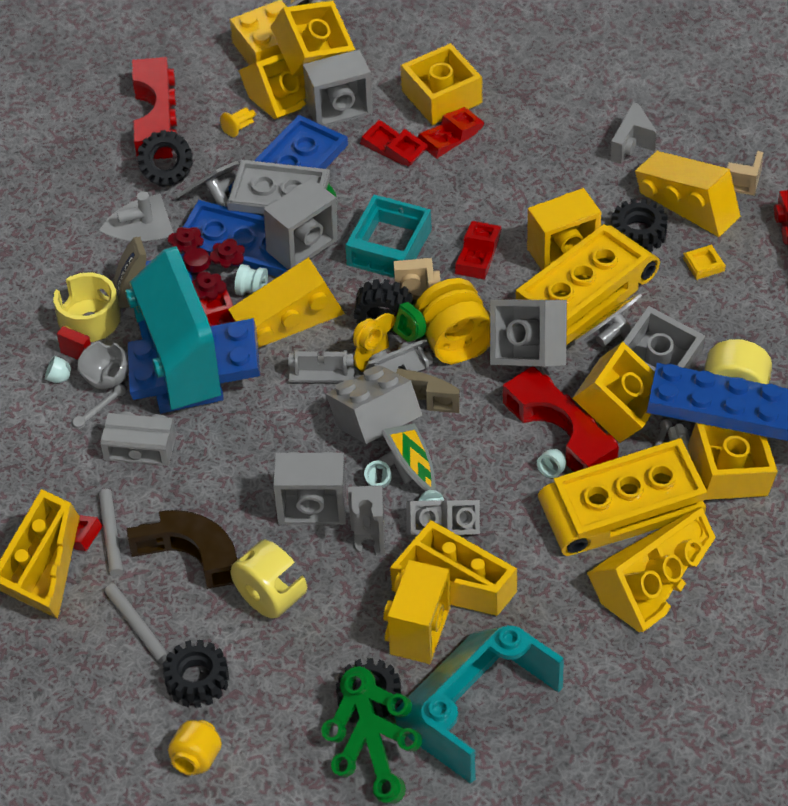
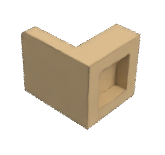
M757 151L753 166L729 162L727 168L730 169L736 193L755 196L762 170L764 152Z

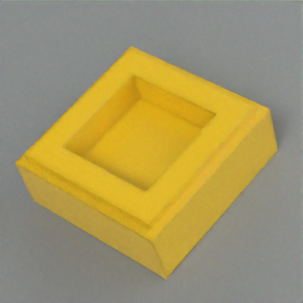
M712 244L683 253V259L696 280L725 271V264Z

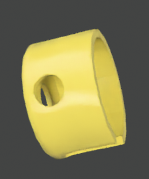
M92 272L79 273L68 277L66 283L69 297L64 304H62L60 291L55 290L53 303L60 329L64 326L90 337V342L104 339L116 330L120 323L117 291L113 282L104 275ZM100 289H104L108 296L102 294ZM87 312H94V314L89 316H82Z
M729 339L717 343L709 350L704 370L717 375L732 378L739 377L747 381L769 384L772 362L765 349L757 344L742 339Z
M268 540L259 541L234 562L231 567V577L239 593L256 611L270 619L278 618L305 595L308 589L304 576L298 578L290 586L278 578L295 562L282 548Z

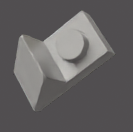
M634 102L611 141L610 161L622 164L626 155L631 156L636 146L655 151L656 130L641 106Z

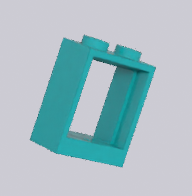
M374 194L345 245L347 265L394 278L393 261L412 260L418 257L432 230L431 209ZM379 222L414 231L404 251L368 242Z

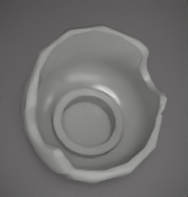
M96 341L83 350L78 359L77 370L85 381L95 388H114L125 380L129 372L128 354L115 342L110 346Z

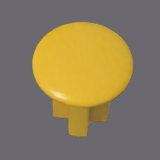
M247 107L233 114L225 112L220 116L221 128L230 137H237L239 130L254 123L253 117L256 116L254 110L249 111Z

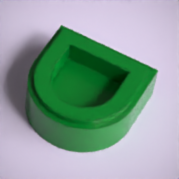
M409 302L402 303L398 309L393 331L405 341L412 342L418 340L426 333L425 318Z

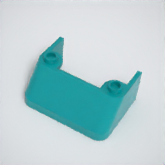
M173 246L163 249L129 282L130 289H126L125 294L130 309H134L136 322L145 320L157 353V358L152 359L153 367L157 378H164L169 406L173 410L221 396L214 338L207 316L178 247Z
M516 626L497 627L470 634L408 696L412 702V710L409 715L403 718L395 716V724L403 729L411 728L421 734V748L470 784L476 779L475 750L449 731L458 720V708L455 702L500 657L514 661L558 693L563 688L564 658ZM404 701L398 706L396 712L403 709ZM409 734L407 738L414 742V735Z

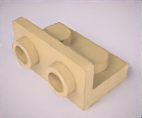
M432 258L393 261L394 283L395 281L400 283V289L405 286L408 289V293H412L414 307L425 290L441 282L440 271H433Z

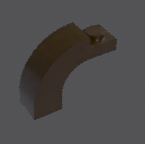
M166 510L159 511V523L141 524L136 527L126 528L132 557L164 551L185 552L200 562L204 571L207 589L234 584L230 571L232 564L237 561L235 547L228 534L209 518L188 511Z

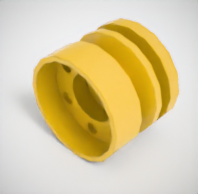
M462 278L443 280L425 290L419 297L415 308L425 318L427 341L433 353L441 362L451 365L478 357L490 347V313L484 307L481 297L469 280Z

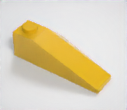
M282 53L238 70L248 97L273 119L298 111L306 105L304 101L306 98L304 75L292 77Z
M699 507L614 554L587 574L600 603L636 631L644 632L666 616L671 608L666 600L673 589L678 592L682 591L686 585L685 581L681 579L688 567L698 566L716 537L703 508Z

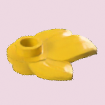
M384 313L376 319L368 318L355 327L353 343L356 346L353 360L358 370L363 372L372 355L389 348L387 332L395 324L396 317L394 315Z

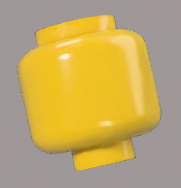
M189 720L182 723L168 747V754L172 765L185 775L207 772L222 747L221 738L215 727L207 721Z

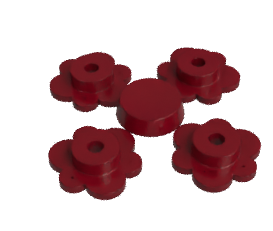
M179 227L176 231L177 233H172L168 236V243L172 247L177 246L179 252L183 251L185 253L183 261L186 269L190 272L198 273L196 280H192L199 300L206 297L209 300H215L218 294L226 291V283L221 281L220 274H210L205 270L210 266L211 262L220 263V266L223 268L242 264L245 248L242 245H237L234 239H226L222 243L213 245V251L209 257L205 249L198 248L204 244L200 229L196 227L189 229Z

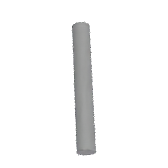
M101 489L98 495L110 576L123 574L112 491L110 489Z
M108 585L104 593L158 664L166 661L168 652L117 585Z

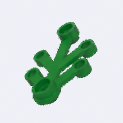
M359 666L353 667L346 671L341 679L340 689L344 697L334 718L327 720L321 728L322 736L326 740L333 743L341 742L346 736L345 726L355 707L357 708L359 720L343 753L337 754L332 759L331 769L336 775L341 777L351 776L355 772L356 760L366 741L377 778L373 784V793L383 803L396 804L403 799L406 786L399 776L391 773L380 734L396 741L401 749L408 752H415L421 747L422 736L416 730L411 728L403 729L375 715L371 700L387 706L388 711L399 718L409 715L412 710V702L402 694H392L376 686L375 677L370 670ZM360 678V688L353 690L354 681ZM403 699V709L396 712V702ZM337 725L338 733L336 736L331 737L330 729L332 726ZM409 734H413V744L406 746L405 738ZM346 759L348 767L345 771L341 772L339 764L342 760ZM389 781L391 789L388 793L383 794L382 786L385 782Z

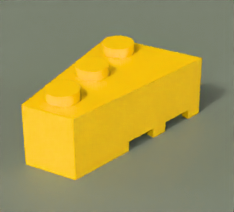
M656 151L635 170L641 194L717 237H720L741 217L731 172L728 168Z
M309 257L228 309L235 321L254 318L257 329L258 348L345 314Z
M41 489L0 559V592L55 618H58L80 517L70 502Z
M432 520L429 521L390 567L392 591H394L397 574L399 572L404 573L408 560L449 569L450 605L495 616L500 614L517 593L516 567Z

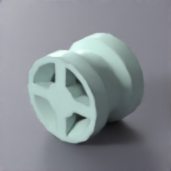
M241 264L235 278L234 289L236 295L252 294L265 286L268 282L267 268L260 267L255 270L251 269L249 265Z

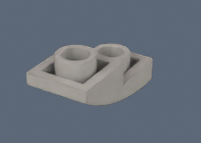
M480 500L406 501L407 535H418L430 520L457 535L480 534Z

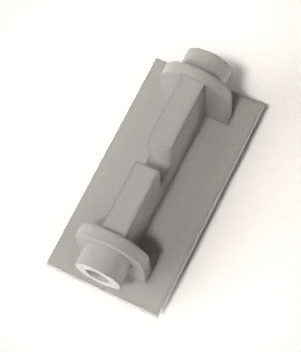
M427 339L418 342L406 341L398 346V350L389 354L386 351L376 353L369 358L365 370L374 366H383L395 373L400 367L416 372L427 370L429 365L433 364L431 354L429 352L424 353L423 351Z
M295 350V353H289L288 365L290 366L289 382L340 383L346 380H354V353H348L347 350H344V352H324V356H318V351Z

